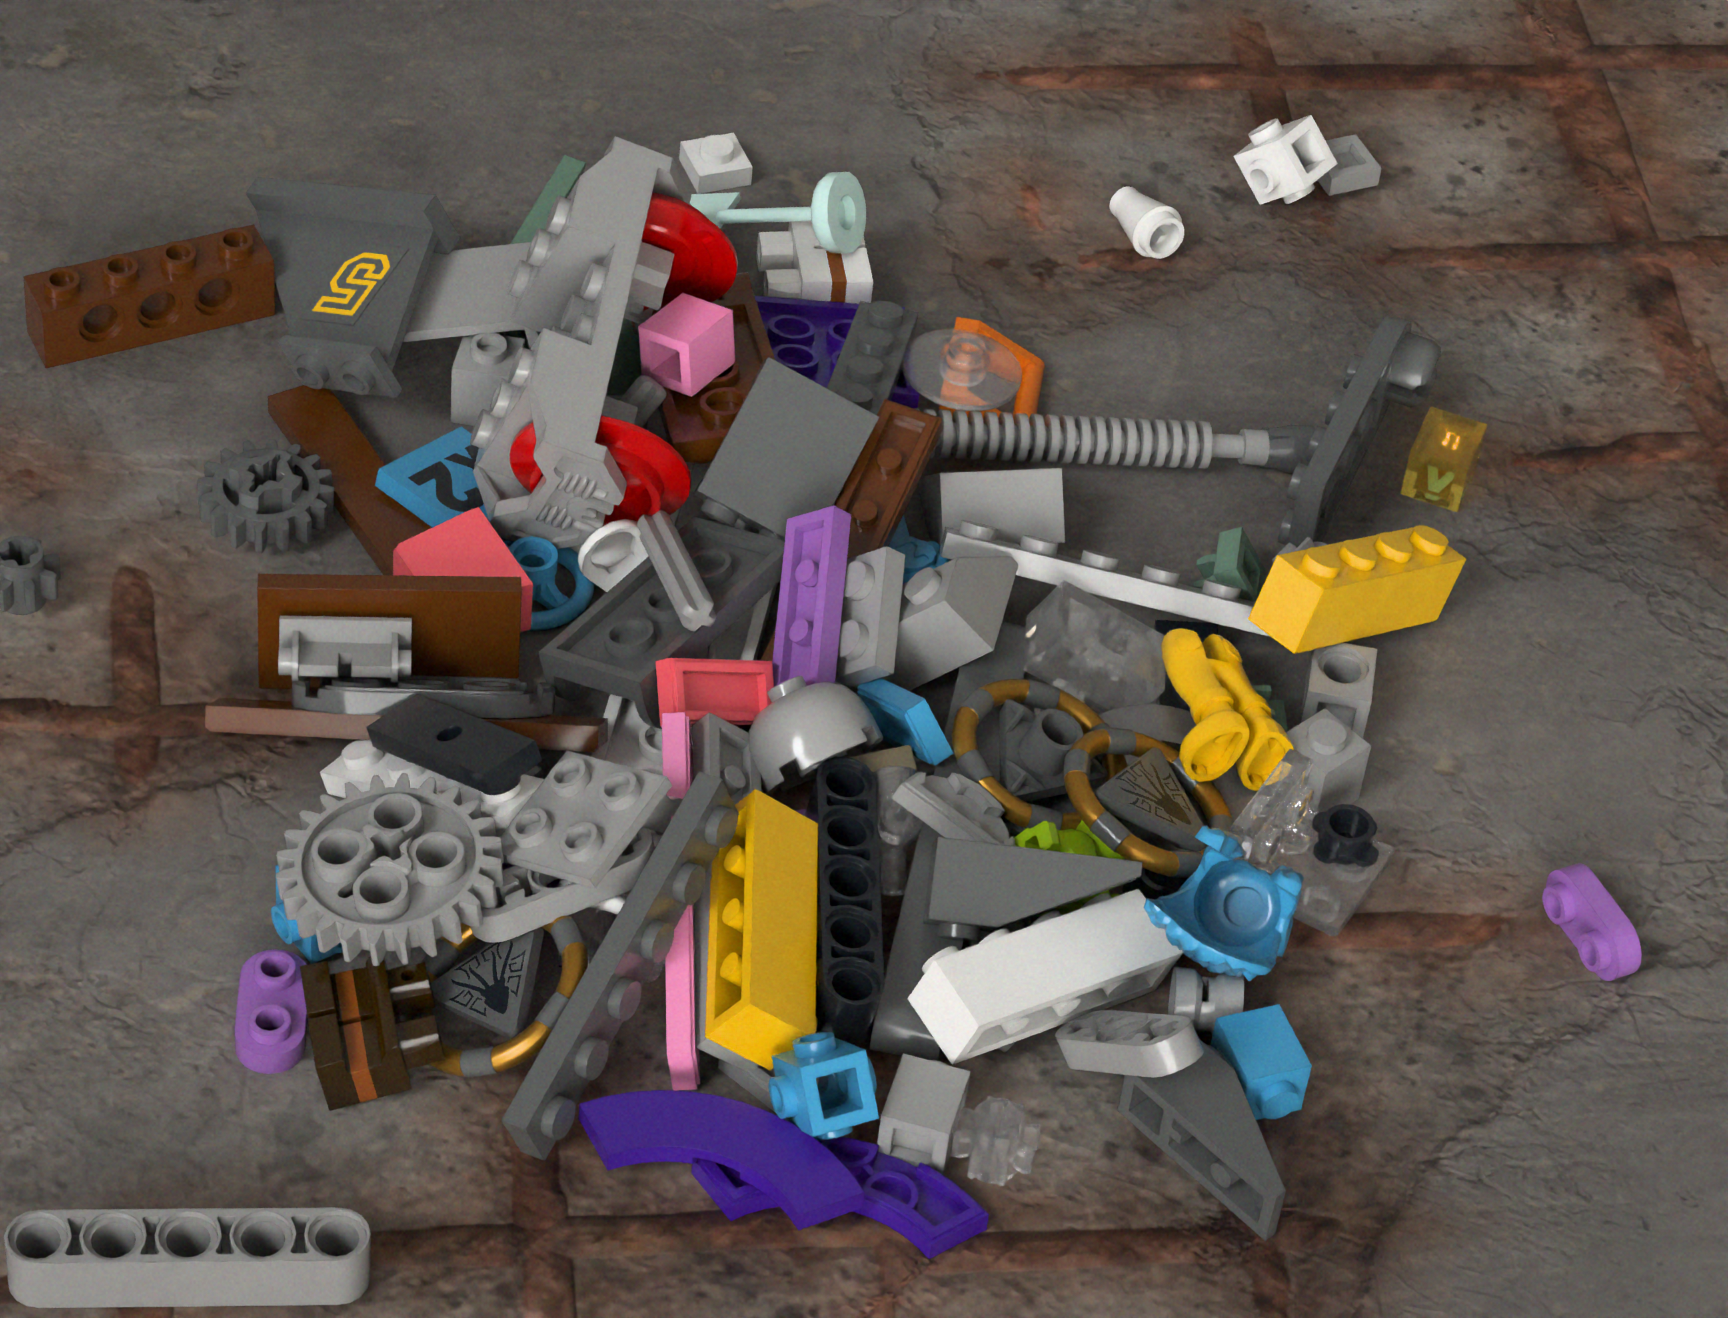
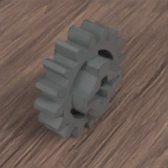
M269 439L265 449H256L250 440L244 441L242 453L236 454L224 448L220 451L221 464L207 461L204 465L205 477L198 478V504L201 522H211V535L214 538L229 533L231 547L235 549L246 541L254 542L256 553H263L267 543H276L282 552L289 551V539L297 538L299 541L308 544L312 541V528L325 530L328 527V514L334 513V487H332L331 470L320 469V457L317 454L301 458V445L293 444L284 451L278 449L276 439Z

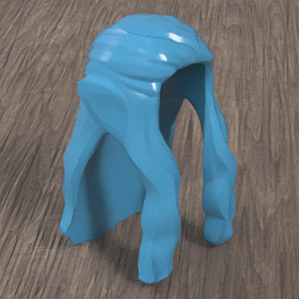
M1207 825L1202 826L1195 838L1208 846L1204 850L1197 870L1183 883L1177 892L1168 896H1161L1156 900L1146 898L1144 909L1151 923L1156 928L1165 929L1168 942L1172 946H1177L1192 961L1198 962L1203 968L1206 967L1209 972L1219 974L1224 972L1228 976L1237 977L1244 975L1248 981H1251L1257 975L1268 974L1276 964V958L1283 957L1292 929L1293 914L1301 897V887L1304 878L1301 873L1289 866L1281 865L1270 875L1265 870L1255 868L1247 861L1234 860L1243 856V848L1238 843L1236 835L1229 831H1222L1219 828L1209 829Z

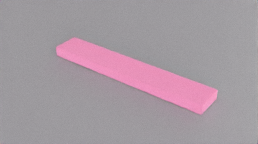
M685 712L662 713L663 776H667L673 785L666 795L681 799L685 797L693 782V742L689 716L686 717ZM694 904L687 906L674 929L673 943L665 957L667 1059L674 1091L697 1089V1084H700V1050L696 1048Z

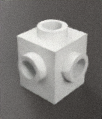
M1312 115L1281 125L1278 119H1273L1260 125L1248 134L1252 142L1233 156L1260 205L1279 198H1283L1285 204L1301 199L1315 189L1314 182L1338 164Z

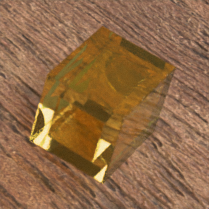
M1430 407L1410 450L1400 494L1458 512L1476 472L1488 424Z

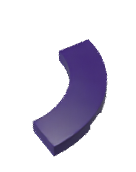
M674 1090L635 1091L604 1096L579 1103V1121L607 1171L647 1162L695 1164L699 1158L716 1162L739 1171L740 1179L762 1191L778 1204L791 1219L798 1231L863 1208V1189L851 1172L831 1151L814 1137L802 1132L800 1128L791 1122L780 1119L778 1116L761 1108L717 1095Z
M837 1137L819 1141L851 1172L864 1191L863 1208L852 1212L872 1218L892 1228L918 1247L928 1259L987 1230L989 1214L956 1183L930 1166L921 1162L918 1167H915L903 1160L878 1152L879 1145L853 1138ZM700 1158L695 1164H692L691 1174L730 1221L763 1209L779 1207L765 1193L741 1180L740 1172L733 1168Z

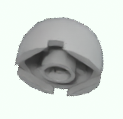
M802 675L789 679L767 692L772 703L755 716L749 730V751L761 774V786L768 796L772 795L778 787H780L782 792L814 780L819 766L827 759L832 757H848L846 750L860 745L863 753H866L883 741V736L872 713L860 696L845 685L830 681L807 685Z

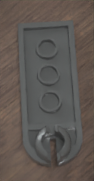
M1386 314L1364 356L1353 355L1343 383V388L1347 389L1346 392L1340 390L1334 392L1325 418V424L1328 425L1327 429L1320 426L1316 427L1306 456V461H1309V464L1298 463L1292 475L1287 498L1296 500L1295 508H1289L1286 512L1280 528L1278 543L1287 545L1290 542L1298 547L1307 537L1311 538L1313 542H1323L1385 417L1390 402L1410 408L1419 407L1424 404L1430 395L1437 377L1435 365L1439 357H1441V347L1434 340L1411 333V321Z

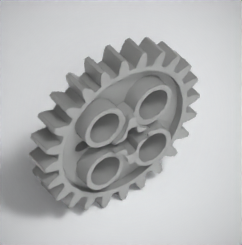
M407 773L400 775L395 787L385 788L383 780L379 775H374L370 783V790L361 792L351 782L345 783V799L338 801L329 795H321L322 813L318 814L302 810L299 813L302 830L288 829L284 833L287 849L277 851L279 872L276 873L280 899L283 900L287 920L297 921L299 936L302 939L316 934L319 951L322 953L331 950L341 943L344 961L351 962L362 949L370 951L373 966L380 965L386 951H396L401 963L408 964L411 957V948L421 946L428 955L434 957L437 955L436 939L443 936L453 943L460 944L463 942L461 923L474 927H481L483 925L481 907H496L495 887L504 884L501 838L496 837L493 817H482L480 801L477 799L462 804L460 787L456 785L438 795L434 777H429L418 789L410 788Z

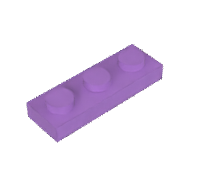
M830 506L787 519L772 660L774 687L801 675L807 685L824 681L835 683L851 514L836 506Z

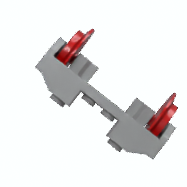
M616 136L607 148L604 157L579 177L568 197L565 198L559 195L556 197L550 210L545 230L537 229L530 244L526 262L523 260L517 262L509 282L507 294L516 297L510 321L541 333L530 350L521 347L517 352L509 379H501L492 397L489 411L481 410L472 431L470 445L479 447L473 473L488 515L487 519L501 538L513 542L524 537H540L550 541L556 549L583 545L587 538L597 529L612 521L629 519L638 522L643 514L652 516L659 510L671 515L683 506L690 493L691 474L683 457L662 438L642 427L634 425L638 407L608 397L606 392L623 318L642 324L652 316L653 309L661 310L682 293L708 302L717 300L731 288L735 281L738 270L737 254L725 233L703 213L690 205L691 193L672 157Z

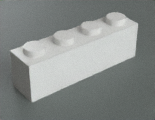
M1139 889L1113 898L1105 893L1094 897L1080 909L1064 915H1061L1059 911L1049 912L1038 918L1029 927L1011 933L1007 928L999 929L986 936L979 944L959 951L956 946L942 949L925 962L922 967L924 975L908 997V1000L953 1065L1060 1026L1086 1013L1103 1010L1155 991L1183 954V951L1168 942L1165 929L1156 928L1151 923L1144 909L1146 898Z

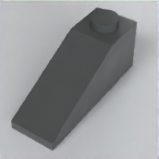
M937 837L932 843L923 924L938 925L939 938L979 942L980 931L992 932L1132 882L1141 876L1143 862Z
M1200 1040L1204 1050L1203 1055L1196 1062L1178 1072L1154 1078L1124 1075L1118 1112L1263 1240L1267 1241L1274 1236L1286 1189L1234 1068L1226 1062L1222 1054L1214 1047L1206 1045Z

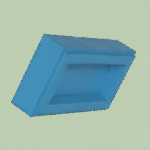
M883 678L857 686L859 690L857 694L872 713L883 736V741L895 747L911 745L913 756L933 765H937L954 754L925 698Z

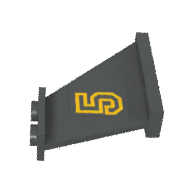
M257 177L246 191V195L256 209L265 245L274 259L275 282L290 335L284 334L278 344L291 363L293 374L304 386L313 389L326 388L353 392L358 395L370 394L397 398L402 391V387L392 371L433 252L449 254L461 238L436 194Z

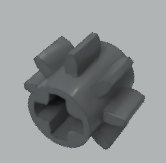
M13 536L1 541V611H7L15 615H28L40 610L45 605L47 599L56 600L58 598L57 580L61 579L59 554L44 555L41 540L28 536Z

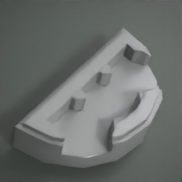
M918 772L904 781L891 797L945 838L1016 846L1013 836L1009 838L1008 829L1001 819L1005 812L1002 805L983 786L961 774L951 773L948 778L934 775L926 776V772Z

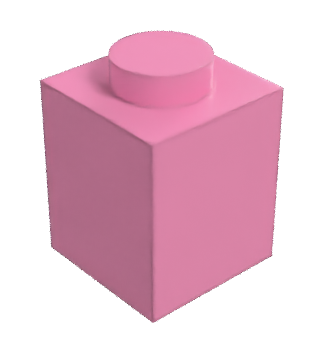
M682 293L638 326L641 373L653 378L663 387L692 397L736 363L733 310Z

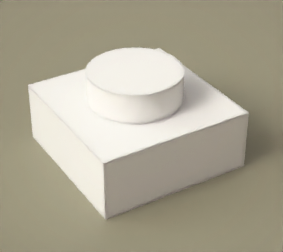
M734 133L710 135L705 138L680 142L679 160L697 194L751 185L753 167Z

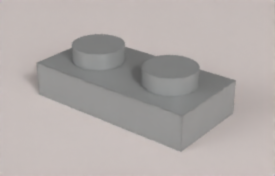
M888 546L847 559L835 678L836 682L847 687L894 674L905 554Z

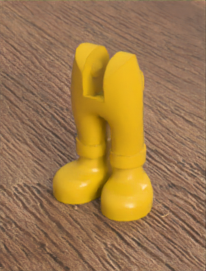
M1180 628L1169 631L1163 637L1161 643L1164 666L1176 692L1190 707V714L1196 724L1182 740L1179 758L1185 773L1192 780L1199 782L1211 781L1222 776L1236 763L1237 773L1243 785L1252 791L1267 790L1283 782L1290 775L1294 767V748L1283 727L1271 718V708L1266 699L1260 696L1251 685L1243 669L1242 658L1238 650L1231 642L1220 635L1211 634L1202 643L1197 632Z

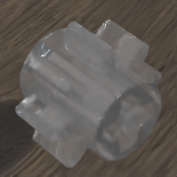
M987 1096V1100L981 1102L975 1110L962 1107L958 1128L954 1131L951 1155L957 1158L966 1157L967 1177L1004 1186L1005 1182L1010 1180L1017 1171L1027 1175L1031 1173L1035 1151L1038 1149L1041 1126L1033 1123L1026 1124V1116L1023 1111L1024 1104H1016L1008 1099Z

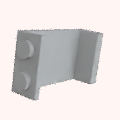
M531 242L452 250L449 254L433 252L403 342L477 335L479 333L525 330L529 348L531 349L541 332L510 321L516 297L507 294L514 268L519 260L526 262Z

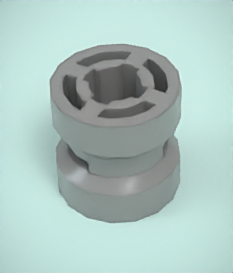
M1174 967L1170 983L1167 1015L1187 1016L1191 1019L1195 1031L1210 1032L1213 1035L1216 1018L1243 1012L1244 975L1240 977L1228 976L1223 972L1216 977L1201 976L1193 968Z

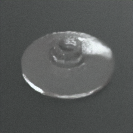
M940 329L918 336L907 346L902 365L907 381L919 394L941 406L962 411H985L1003 406L1016 396L1022 381L1021 366L1008 348L988 336L962 329Z

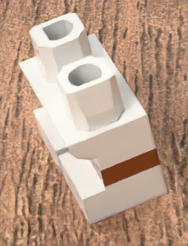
M812 221L789 222L788 231L758 233L756 258L759 272H764L763 296L857 304L860 301L871 303L873 278L867 249L865 248L864 236L859 247L852 253H830L820 245L816 238Z

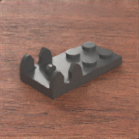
M693 517L678 530V533L714 602L712 608L717 616L714 624L711 627L701 625L696 631H690L683 627L648 556L538 652L546 683L551 684L555 688L556 697L568 701L578 699L580 685L633 700L643 722L649 726L662 729L660 727L655 661L667 658L709 659L707 647L781 581L785 541Z

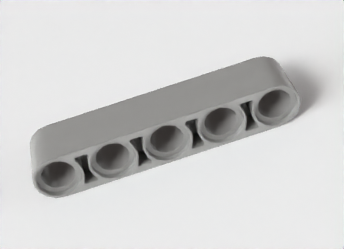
M338 1207L34 1210L15 1217L7 1226L4 1235L9 1291L16 1301L25 1306L35 1308L341 1305L351 1303L360 1298L368 1289L370 1282L371 1232L369 1224L362 1215L355 1211Z

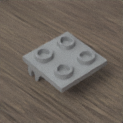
M567 750L501 835L504 862L596 888L641 827L653 830L660 836L664 834L671 821V816H674L683 799L666 795L673 786L667 776Z

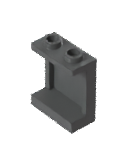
M768 357L762 362L751 383L752 386L693 495L704 500L700 510L713 519L731 527H734L737 519L760 530V535L785 541L788 518L833 506L879 416Z

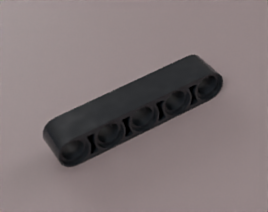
M832 757L825 760L818 768L805 812L807 818L818 823L815 1014L817 1028L815 1033L832 1032L835 1038L859 1046L868 1038L885 984L876 780L868 766L859 760L849 757Z

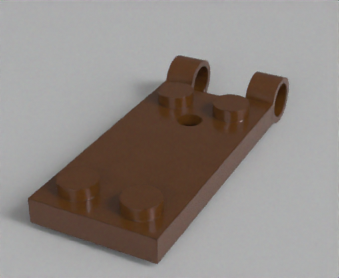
M748 272L737 273L731 288L718 298V301L711 302L733 310L736 363L692 397L663 387L667 394L658 409L667 441L683 457L685 462L703 464L713 460L752 386L751 383L762 362L768 357L775 360ZM653 309L652 316L658 311ZM631 321L634 334H638L639 338L638 326L641 324Z

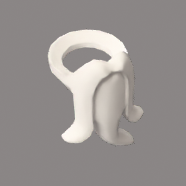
M629 519L612 521L597 529L587 538L583 545L570 547L579 554L578 563L582 574L605 592L613 588L648 557L640 540L641 532L637 526V521Z

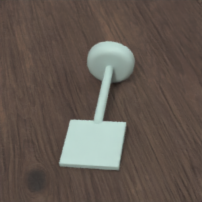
M850 172L827 173L818 181L813 192L810 207L735 209L742 199L739 192L691 194L690 204L720 229L723 224L812 221L816 238L820 245L830 253H852L859 247L864 236L866 225L865 198L858 179Z

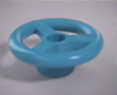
M524 537L514 542L510 540L503 541L533 583L532 600H537L549 609L532 612L531 629L528 631L547 630L562 626L578 617L587 608L593 596L594 583L587 579L580 571L578 563L579 554L570 547L556 549L550 541L540 537ZM558 563L565 566L575 579V591L570 599L561 593L555 585Z

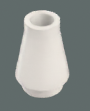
M1130 186L1119 189L1112 196L1109 205L1110 211L1118 219L1133 247L1140 255L1161 259L1171 255L1178 249L1184 238V226L1181 216L1176 209L1145 196Z

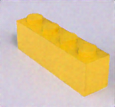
M1424 525L1277 555L1248 620L1293 654L1437 621L1466 558L1448 546L1449 541L1445 535L1434 528Z
M754 789L735 804L739 815L734 836L725 848L719 849L712 861L705 1037L771 1071L774 1068L772 1055L794 1050L793 1040L805 1035L814 1034L817 1028L815 1014L818 823L761 791Z

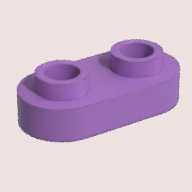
M1576 863L1552 871L1547 878L1546 888L1542 895L1544 909L1550 920L1562 928L1578 949L1584 966L1589 971L1595 972L1598 977L1605 981H1612L1635 973L1640 967L1642 957L1640 941L1636 930L1593 871L1582 863Z
M278 949L259 952L244 963L240 972L235 1019V1052L239 1061L245 1067L258 1073L275 1074L289 1070L302 1059L305 1052L308 1015L300 966L307 964L302 958L292 952Z

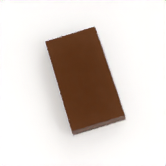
M258 574L259 688L292 689V675L278 674L280 616L412 618L411 675L519 679L521 577ZM310 676V687L320 686V677Z

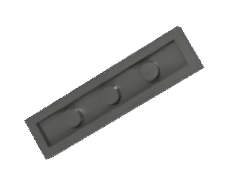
M860 301L827 389L877 415L884 399L892 400L915 336L919 312L904 310L898 304L889 301H875L872 303Z

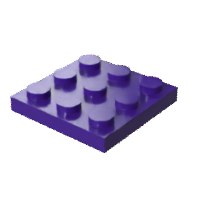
M755 296L775 361L827 388L859 304ZM910 347L891 401L910 408H918L920 394L912 347Z

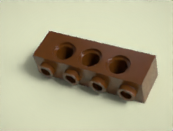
M254 224L23 276L27 332L45 368L275 315L274 259Z

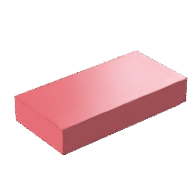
M667 658L655 661L660 727H662V713L685 712L686 717L689 716L690 727H692V725L710 712L739 728H751L755 716L772 703L767 694L774 687L772 661Z

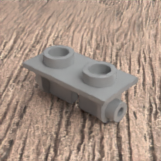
M280 616L278 674L292 675V681H298V676L391 678V682H398V677H410L412 618Z

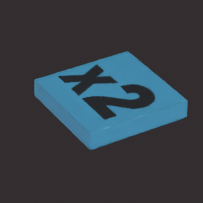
M462 426L378 470L375 486L432 528L477 507L481 509L486 518L488 516L473 473L479 447L470 445L472 434Z

